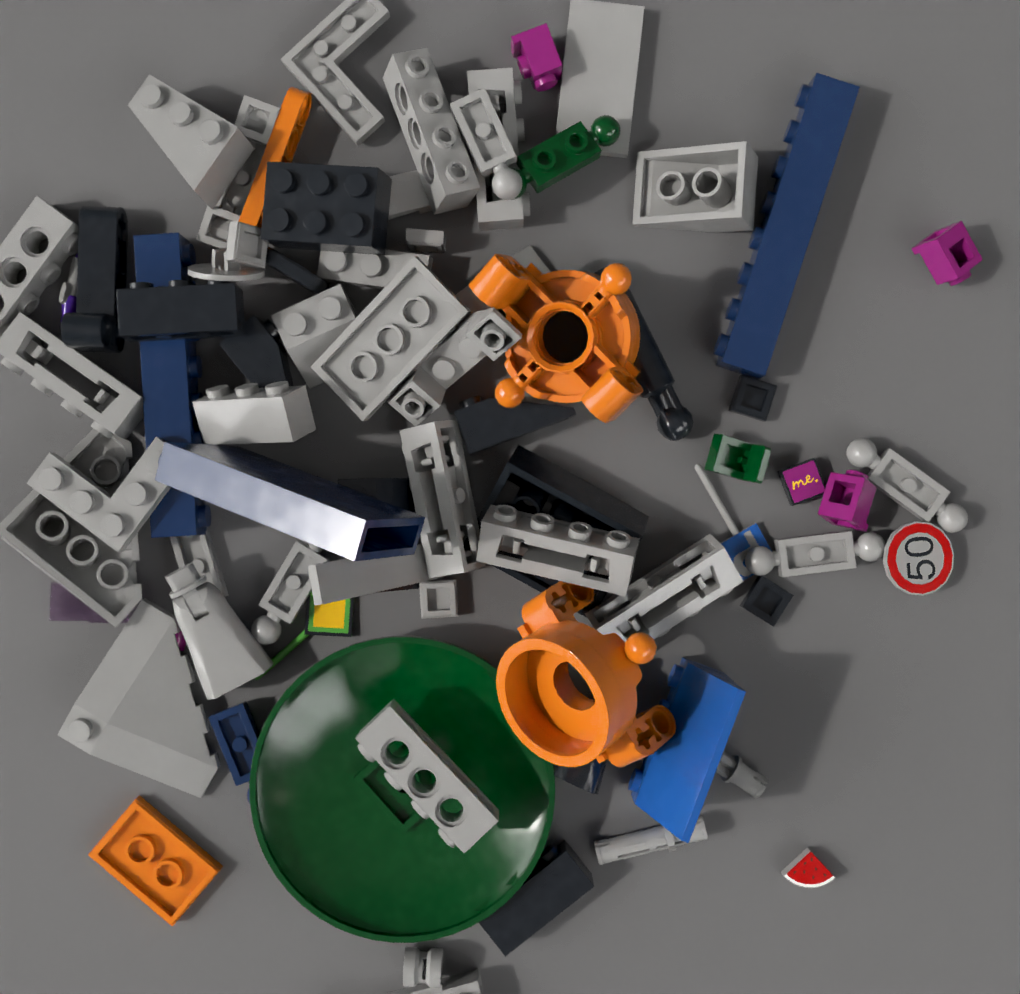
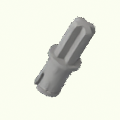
M723 751L716 770L721 775L722 781L735 784L753 798L760 797L766 789V786L760 783L767 784L768 778L742 763V758L738 755L732 757Z

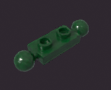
M609 115L599 116L593 121L589 132L582 122L579 121L520 154L516 162L520 170L512 169L520 174L522 189L520 194L511 200L521 197L526 191L528 183L531 184L538 194L599 159L602 152L599 146H611L618 140L621 131L618 121Z

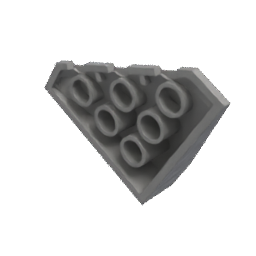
M92 429L67 454L64 460L109 494L113 495L129 474V459H133L132 443L115 434L109 439L95 429ZM35 489L0 523V538L115 628L120 625L142 600V586L137 584L136 562L140 561L138 533L124 552H117Z
M144 598L74 703L57 735L90 755L201 798L221 765L217 752L210 753L204 734L208 733L210 728L203 704L195 705L190 684L196 680L188 653L180 654L175 634L179 633L181 629L176 617Z

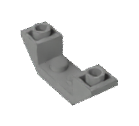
M494 307L472 312L389 398L388 403L414 426H417L441 406L447 388L486 355L495 361L522 338V333Z

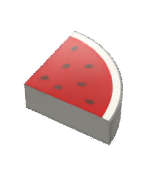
M808 847L781 871L783 877L789 882L804 888H818L836 879Z

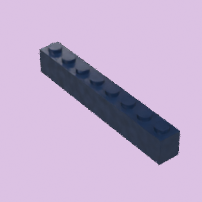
M816 73L808 85L802 84L794 104L795 107L800 108L796 121L790 120L783 137V142L788 143L784 156L779 155L775 162L771 177L776 178L773 191L766 192L761 204L760 213L765 214L761 228L755 227L749 241L748 248L753 249L750 262H744L740 269L737 284L742 286L738 298H732L727 308L725 319L730 320L726 334L721 333L714 348V355L719 356L716 366L755 379L766 376L855 104L859 86Z
M179 232L133 235L136 282L153 283L154 287L169 286L168 282L172 280L192 281V277L188 275V266L196 264L195 249ZM199 339L140 342L146 450L156 436L163 438L167 442L204 444L192 403L203 397L201 392L198 393V378L202 377V361L200 356L196 355L195 341H199ZM172 487L150 515L151 538L206 535L207 527L211 525V510L208 504L205 505L204 500Z

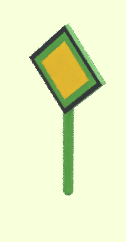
M311 591L306 603L305 630L271 659L273 662L272 667L255 679H261L309 635L352 637L354 598L323 605H314Z

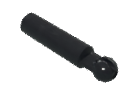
M602 268V269H600V270H598V271H596V272H594V273H595V274H598V275H601V273L603 272L604 268ZM628 289L624 293L632 302L640 325L639 351L633 364L640 371L635 377L643 388V392L640 395L642 398H648L657 416L656 423L659 433L670 441H678L688 436L692 431L694 423L692 414L686 407L681 405L672 386L675 380L630 289Z

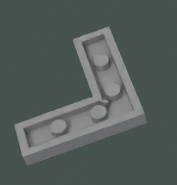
M379 0L343 1L281 58L285 67L311 93L314 99L357 146L375 132L385 122V119L337 65L390 18L388 9Z
M385 250V255L321 251L317 276L327 282L383 289L413 256L419 257L430 270L432 269L433 258L430 255Z
M156 436L113 495L109 494L59 455L50 452L28 480L27 484L115 551L124 552L171 488L155 481L158 460L164 443L167 441Z

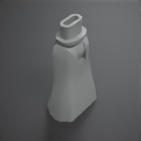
M189 563L165 576L172 589L169 596L173 599V610L177 623L190 651L207 700L216 699L264 674L272 667L273 662L242 623L221 591L212 583L206 582V575L200 576L193 563Z

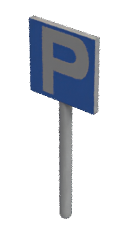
M696 464L695 470L733 535L720 544L726 549L744 581L754 575L745 565L747 552L755 546H764L770 550L771 548L756 523L739 532L701 464Z

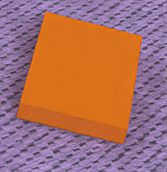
M140 795L88 854V856L172 927L223 867V865Z

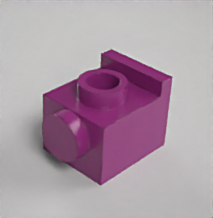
M547 23L511 36V52L513 57L517 59L522 78H529L533 89H536L538 92L554 87L557 81L561 80L563 65Z
M962 221L935 230L911 248L914 255L920 253L937 285L948 282L950 286L966 280L972 275L970 269L983 260Z
M846 470L845 474L830 472L818 515L832 525L867 532L869 525L866 521L877 487L868 480L869 476L862 472Z

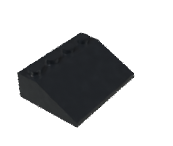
M518 445L507 462L477 521L480 531L481 521L490 505H509L517 511L531 514L544 513L552 516L554 519L570 523L584 522L592 528L609 532L613 530L623 531L631 537L640 538V542L643 538L649 516ZM468 537L463 544L464 549H471ZM500 550L497 553L518 559H522L523 557L522 555L508 553ZM492 565L539 592H543L559 582L558 580ZM584 570L586 575L609 580L607 575ZM594 589V600L577 613L586 617L585 613L601 604L608 592Z

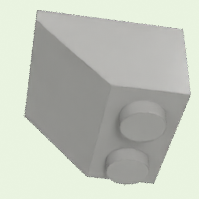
M341 284L271 315L287 352L310 389L325 383L311 366L358 316L347 291Z

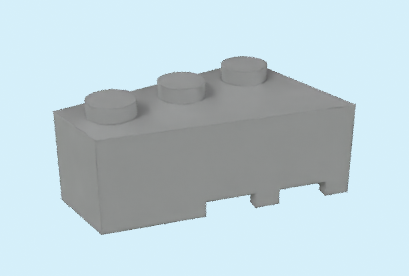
M149 74L128 106L191 188L213 210L255 148L237 126Z

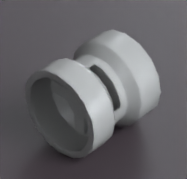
M406 947L403 966V986L415 987L418 983H426L430 988H441L443 948H431L428 952L420 951L417 947ZM425 959H427L426 975H424V961H425Z

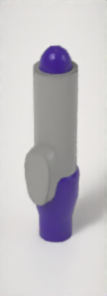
M78 253L72 258L68 281L63 282L60 289L59 303L62 304L60 322L65 313H76Z

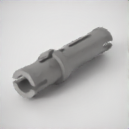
M702 815L698 817L689 843L708 840ZM662 825L594 841L599 865L665 849L671 852L675 851L677 846L688 844L681 841Z

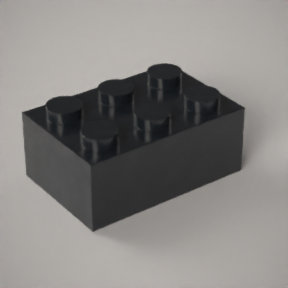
M267 162L261 240L277 248L385 255L392 179L377 167Z

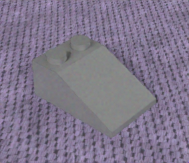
M747 141L637 152L632 225L635 227L716 233L754 230L758 170L757 154Z

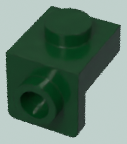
M714 434L704 470L741 481L761 484L768 468L771 448L764 445L750 444L723 434Z

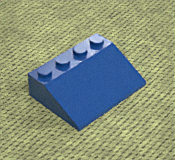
M682 657L680 665L674 664L671 669L667 683L671 686L667 699H661L658 704L665 706L673 714L676 722V732L657 751L644 758L640 769H634L629 781L628 790L632 791L631 796L635 805L681 841L689 843L746 691L724 672Z

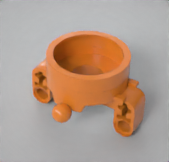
M495 254L469 283V287L486 305L491 308L502 309L506 313L505 318L522 333V338L505 352L506 361L504 366L511 378H505L500 381L495 389V398L500 405L506 408L517 407L522 403L525 392L537 399H546L558 403L582 401L596 418L604 423H609L616 420L643 392V388L635 379L640 371L633 365L639 351L640 325L636 310L628 296L624 293L629 289L632 282L631 272L627 266L622 263L609 264L604 268L601 275L577 270H556L543 274L533 263H530L525 268L508 255ZM563 311L572 312L580 317L586 325L588 333L586 349L579 358L569 363L558 361L550 356L543 341L544 327L548 320L558 312Z
M559 581L526 602L522 607V618L525 624L518 627L517 630L523 639L508 648L502 656L497 669L496 688L501 710L519 740L534 754L552 764L564 767H578L588 764L596 758L598 763L608 759L616 767H625L653 754L672 738L676 732V722L673 714L663 705L653 706L636 715V686L642 679L639 665L649 663L656 655L657 646L655 640L649 634L638 632L631 634L626 642H624L616 633L603 635L594 628L578 622L573 614L594 600V589ZM568 663L585 679L595 700L587 698L574 686L569 675Z

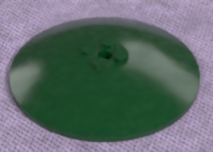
M417 636L374 638L347 646L318 661L297 678L273 707L257 740L251 764L249 796L252 822L259 845L275 876L303 907L319 919L355 936L375 941L415 943L435 940L458 933L489 917L520 889L531 874L542 854L553 820L555 806L554 767L552 763L540 758L529 750L509 726L498 700L496 688L497 668L487 660L469 650L432 638ZM393 699L499 809V821L465 853L457 846L452 848L447 845L439 835V827L430 817L428 819L422 818L411 804L413 799L403 789L398 791L392 787L384 776L386 771L376 760L373 763L368 761L357 747L359 742L355 738L360 730ZM394 741L389 744V750L394 756L404 757L409 754L408 747L403 742ZM420 770L415 774L417 781L423 785H431L436 781L434 774L429 770ZM450 798L442 802L443 808L450 813H457L463 808L457 799Z

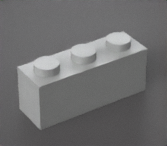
M288 381L274 382L266 385L265 388H259L258 383H249L238 386L235 390H229L228 385H219L207 389L206 396L192 402L204 444L294 442L316 430L306 386H289Z

